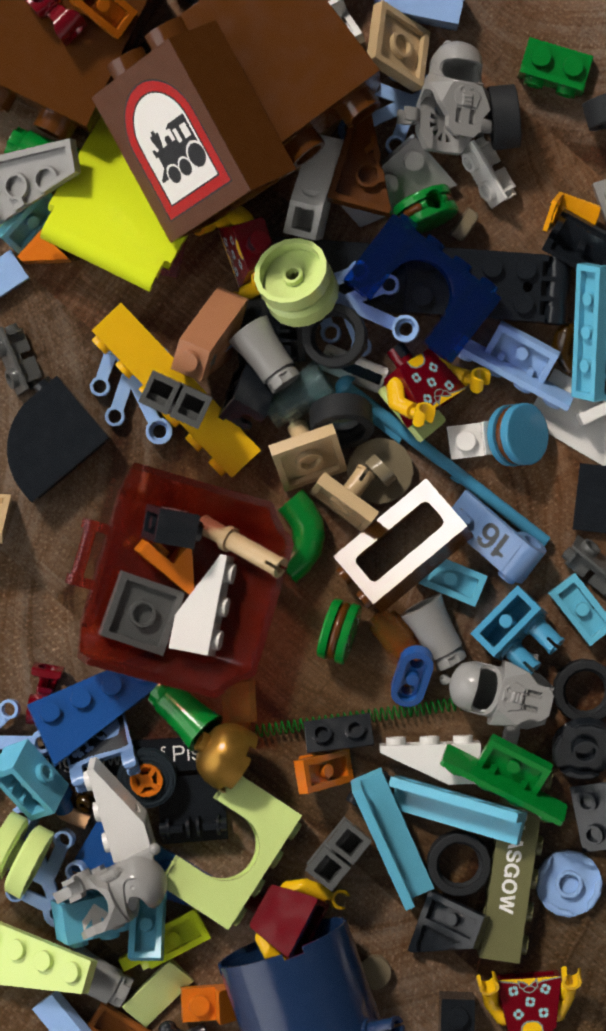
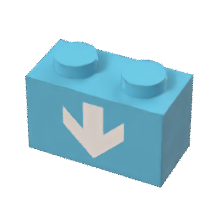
M98 890L86 891L85 897L73 903H70L69 899L59 904L56 903L55 899L51 900L56 939L70 948L84 947L89 944L88 940L96 938L101 940L115 939L120 936V932L129 930L128 922L117 930H108L83 940L81 935L83 930L103 921L108 915L107 900Z

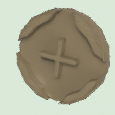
M382 437L369 439L357 446L349 457L347 466L348 479L358 464L366 467V470L359 478L360 481H362L369 470L376 476L361 495V498L367 502L376 504L393 502L404 495L411 485L414 472L411 457L406 449L394 440Z

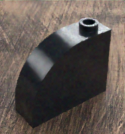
M47 376L34 387L37 393L20 408L8 434L7 458L9 468L16 484L31 503L37 502L111 439L58 376L53 379Z

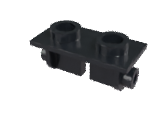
M370 713L303 722L307 754L374 745Z

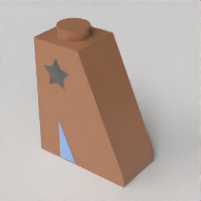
M216 288L180 337L171 369L202 382L228 362L234 351V348L229 344V340L241 328L249 299L224 288Z

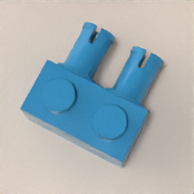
M518 585L470 633L493 657L500 661L507 658L511 663L529 672L531 676L534 672L527 664L537 671L541 666V662L537 661L521 645L522 640L530 634L547 650L549 655L557 650L550 642L551 639L559 646L565 641L545 621V616L548 613Z

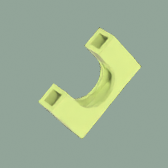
M243 776L231 790L225 787L226 793L218 790L213 798L244 818L252 828L255 837V851L247 867L234 876L217 878L205 874L178 855H175L165 871L168 883L167 890L227 930L230 929L232 924L237 926L241 922L247 911L244 905L249 897L255 898L261 891L265 883L262 877L269 867L271 869L276 867L284 853L280 849L287 839L293 840L302 825L298 822L302 817L301 814Z

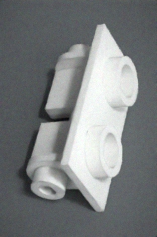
M484 136L477 140L470 141L464 152L460 154L463 166L471 173L478 185L481 197L493 209L504 200L506 201L517 195L514 190L516 185L505 167L494 171L492 168L501 160L492 148L490 140L486 141Z

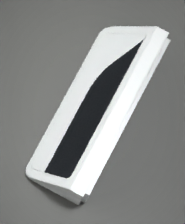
M328 344L323 353L329 356H341L348 351ZM362 357L353 365L343 369H329L319 364L320 370L339 378L346 375L355 377L352 383L375 393H378V390L382 388L384 379L389 371L387 367Z

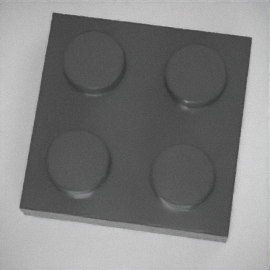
M120 570L98 634L163 656L172 632L175 614L181 607L185 592Z

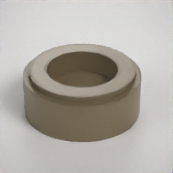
M468 207L454 225L450 236L459 242L463 241L479 218L478 213Z
M378 954L365 956L361 962L371 990L383 988L391 977L388 961Z

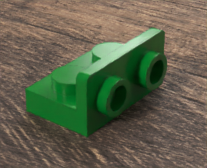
M529 37L517 78L523 79V84L528 87L542 89L543 86L556 89L555 94L558 96L574 99L575 95L581 97L584 93L585 83L594 56Z

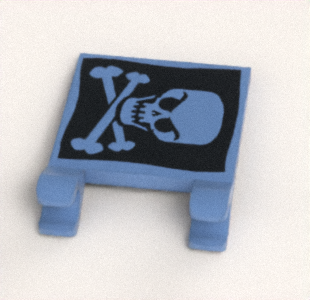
M125 713L66 758L70 780L78 794L87 791L83 772L85 771L84 768L88 767L90 758L97 757L103 762L121 756L123 767L127 770L129 776L141 772Z

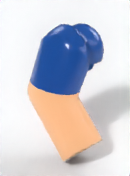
M68 786L56 810L57 817L85 830L91 814L83 813L73 806L70 799L73 790Z

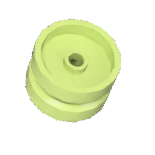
M293 238L278 242L261 255L255 266L254 281L271 315L281 324L291 327L312 325L321 321L329 314L338 299L339 284L322 249L313 241Z
M12 811L0 828V880L9 869L10 871L4 883L5 892L21 899L36 876L50 848L55 832L38 825L33 828L24 841L23 839L29 826L28 819Z

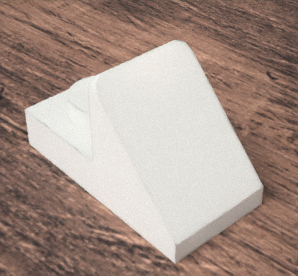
M489 421L446 427L450 460L493 455L487 440Z

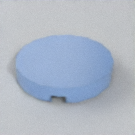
M566 849L556 851L543 860L538 868L536 892L546 909L558 916L570 918L583 914L594 907L600 898L603 883L600 871L591 858L580 851Z

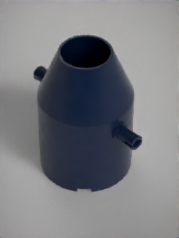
M343 917L322 919L312 941L301 946L304 953L284 960L282 954L264 959L256 941L230 953L218 963V968L240 1031H405V1025L394 1027V1024L403 1022L399 1016L381 1019L349 925Z

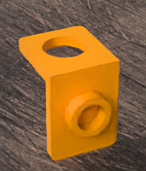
M559 192L551 202L542 231L548 232L555 225L564 208L596 225L601 212V206Z

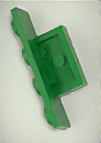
M494 733L478 758L451 744H447L440 765L445 767L451 774L462 776L476 783L482 790L492 791L507 799L510 804L516 807H523L536 814L545 822L554 823L558 826L563 824L567 812V804L540 791L552 771V763Z

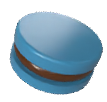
M530 403L508 404L500 406L493 412L487 427V440L491 453L499 463L510 467L532 465L537 463L546 452L549 438L548 426L542 412L536 406Z

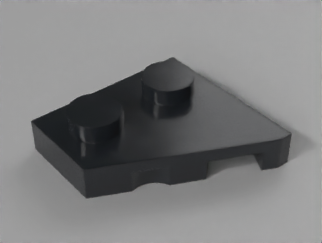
M429 891L407 951L416 953L479 949L490 917L437 891Z

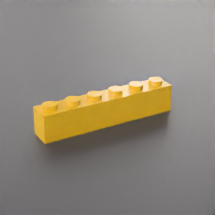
M122 303L116 306L91 330L96 335L92 339L95 345L105 355L111 351L119 359L115 364L116 367L128 379L134 375L143 384L138 389L141 393L152 371L156 370L207 394L193 378L171 369L174 358ZM213 399L199 429L172 418L169 414L161 413L175 428L181 424L189 434L185 439L197 452L203 448L212 457L208 463L221 477L227 473L232 478L261 451L239 426L227 419L223 421L218 418L221 407Z

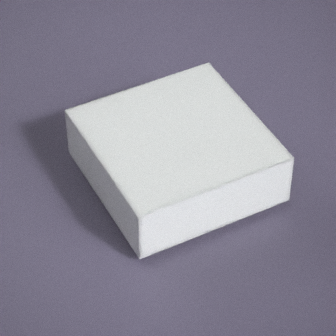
M606 401L575 415L579 425L583 427L606 417Z

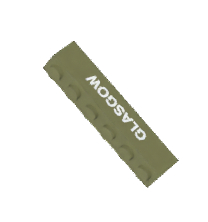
M553 770L540 791L545 792V789H551ZM500 796L499 804L524 810L528 813L519 845L497 839L493 840L491 873L487 881L483 914L489 916L490 920L477 953L479 958L520 964L521 955H526L528 950L529 935H524L525 923L531 922L533 916L534 902L529 901L530 888L536 889L538 869L534 868L535 855L541 856L543 836L538 835L540 822L545 823V821L523 807H516L510 804L507 799Z

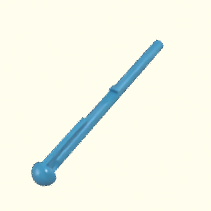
M346 375L337 380L335 384L336 393L358 394L370 402L372 405L373 424L399 444L402 439L434 464L451 474L450 479L452 481L460 483L520 531L532 535L544 546L551 538L429 442L423 440L421 443L418 442L398 418L352 383L355 377Z

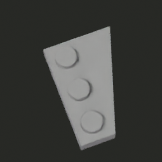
M414 134L410 135L381 161L391 205V214L396 204L415 192L438 184H446L449 188L457 185L428 151L422 149L419 140ZM342 206L360 228L385 217Z
M68 138L0 155V225L81 173L76 139Z

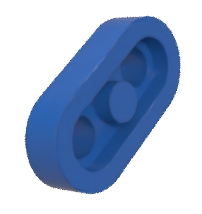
M413 645L407 647L401 653L391 682V696L398 705L412 707L423 700L434 669L433 655L428 648Z

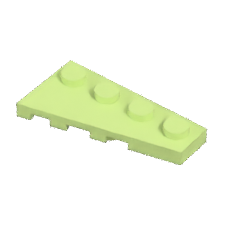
M0 921V985L76 994L89 993L98 960Z

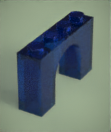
M403 213L400 217L393 214L341 281L367 301H370L399 265L411 261H420L435 267L447 282L449 301L444 314L422 341V344L447 363H452L501 300V297L496 294L499 288L483 276L478 280L469 272L472 267L460 257L450 258L442 251L445 246L435 237L429 234L425 238L415 230L418 225Z

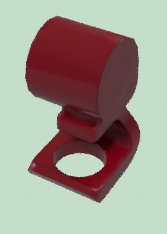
M24 0L41 20L48 17L53 22L55 33L65 47L88 26L79 12L66 9L61 5L63 0Z
M40 662L33 664L31 674L32 676L39 677V683L36 693L30 694L28 704L54 693L57 681L61 679L65 672L64 666ZM27 708L26 724L35 725Z

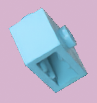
M28 739L4 747L0 754L1 790L30 821L55 814L69 783Z

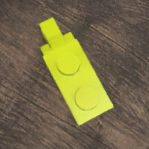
M193 908L165 923L163 961H130L127 958L128 953L119 957L118 961L124 972L139 964L143 971L148 968L153 969L211 939V936L198 910Z

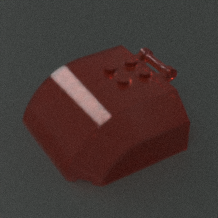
M134 462L117 492L109 523L105 524L83 517L81 527L84 529L71 573L67 572L65 583L89 589L80 620L77 658L89 666L217 698L226 693L225 690L242 680L246 681L256 675L287 567L279 565L285 572L279 578H275L272 574L233 552L220 550L217 543L204 536H201L199 542H195V547L192 549L194 588H196L220 554L233 557V564L237 566L235 581L233 584H229L227 597L230 598L229 612L226 618L222 617L220 630L224 632L223 644L220 651L216 650L215 657L169 648L170 638L164 655L161 656L101 636L98 632L120 570L181 590L133 550L142 539L150 544L152 543V541L141 537L146 505L153 504L182 509L198 514L200 518L204 515H209L212 519L225 526L230 525L239 529V534L286 558L288 563L294 543L279 520L278 512L273 502ZM96 532L105 534L93 579L84 577ZM161 544L170 552L166 557L168 559L178 548V546ZM185 593V595H184V598H183V601H182L181 606H182L183 603L186 601V599L189 597V595L186 594V593Z

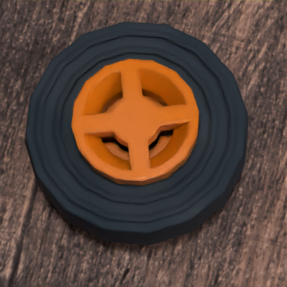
M142 747L135 750L141 772L129 776L121 762L117 772V779L144 808H153L164 804L172 796L177 785V770L173 760L165 752L156 748Z

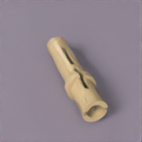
M204 515L200 518L199 522H202L205 526L202 536L217 543L220 550L233 552L272 574L275 578H279L285 572L279 565L287 567L288 560L239 534V529L234 526H225L212 519L209 515Z

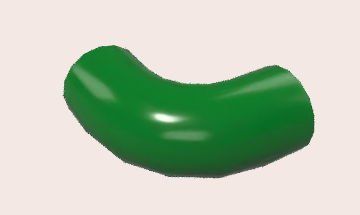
M303 489L277 510L292 529L291 542L278 554L288 560L287 567L280 566L295 583L304 577L321 557L326 538L323 517L313 500Z

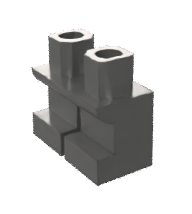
M153 370L138 402L166 415L169 414L170 417L199 429L212 401V397Z
M344 816L306 863L308 866L305 868V871L332 892L350 870L351 864L354 865L371 844L372 840Z

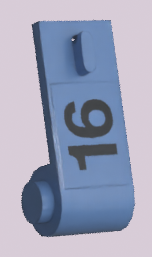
M468 489L462 493L452 507L474 535L467 543L499 570L498 575L509 584H514L515 582L522 584L547 552L539 540L526 532H516Z

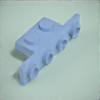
M502 320L487 348L458 332L456 333L449 348L454 350L457 357L467 362L474 361L488 369L494 377L500 378L502 376L513 382L514 387L521 392L533 393L543 398V402L553 409L569 410L574 398L571 397V393L546 380L560 355V351Z

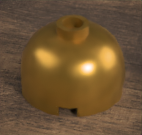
M224 723L214 727L209 733L202 732L195 743L194 749L198 751L196 767L203 780L222 793H226L225 787L231 790L240 780L251 762V758L247 757L249 747L256 750L258 743L257 734L235 723Z

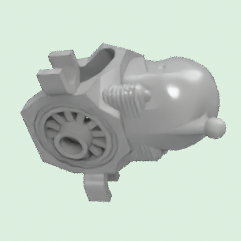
M446 40L432 56L429 74L424 78V85L416 107L404 106V110H397L396 124L415 125V133L423 150L458 156L464 152L472 138L482 137L484 133L491 134L492 120L483 119L491 110L489 92L483 87L484 83L481 80L483 61L478 49L463 41Z
M529 652L538 661L539 654ZM502 660L501 665L497 666L479 661H469L458 666L451 678L447 674H442L439 677V682L442 685L449 684L450 697L458 708L487 717V724L505 726L502 738L515 745L518 743L520 728L528 730L545 725L550 715L554 699V687L541 674L534 672L531 676L529 672L511 662ZM527 664V666L534 672L535 669H533L529 664Z
M152 843L148 849L107 868L104 864L92 870L87 868L72 875L70 879L61 882L64 888L53 893L57 904L69 899L70 903H73L85 897L86 891L89 889L98 890L107 900L108 915L103 921L83 930L81 933L83 940L108 930H117L138 917L140 899L153 909L163 901L168 883L165 871L154 859V855H157L161 850L159 844Z

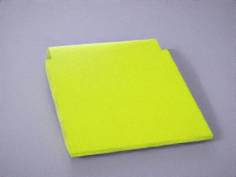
M101 116L78 153L81 173L57 188L48 204V211H51L41 230L40 238L151 292L155 278L158 279L163 267L168 270L170 269L188 235L170 243Z

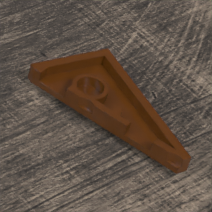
M371 114L358 125L347 128L327 195V202L390 218L391 205Z

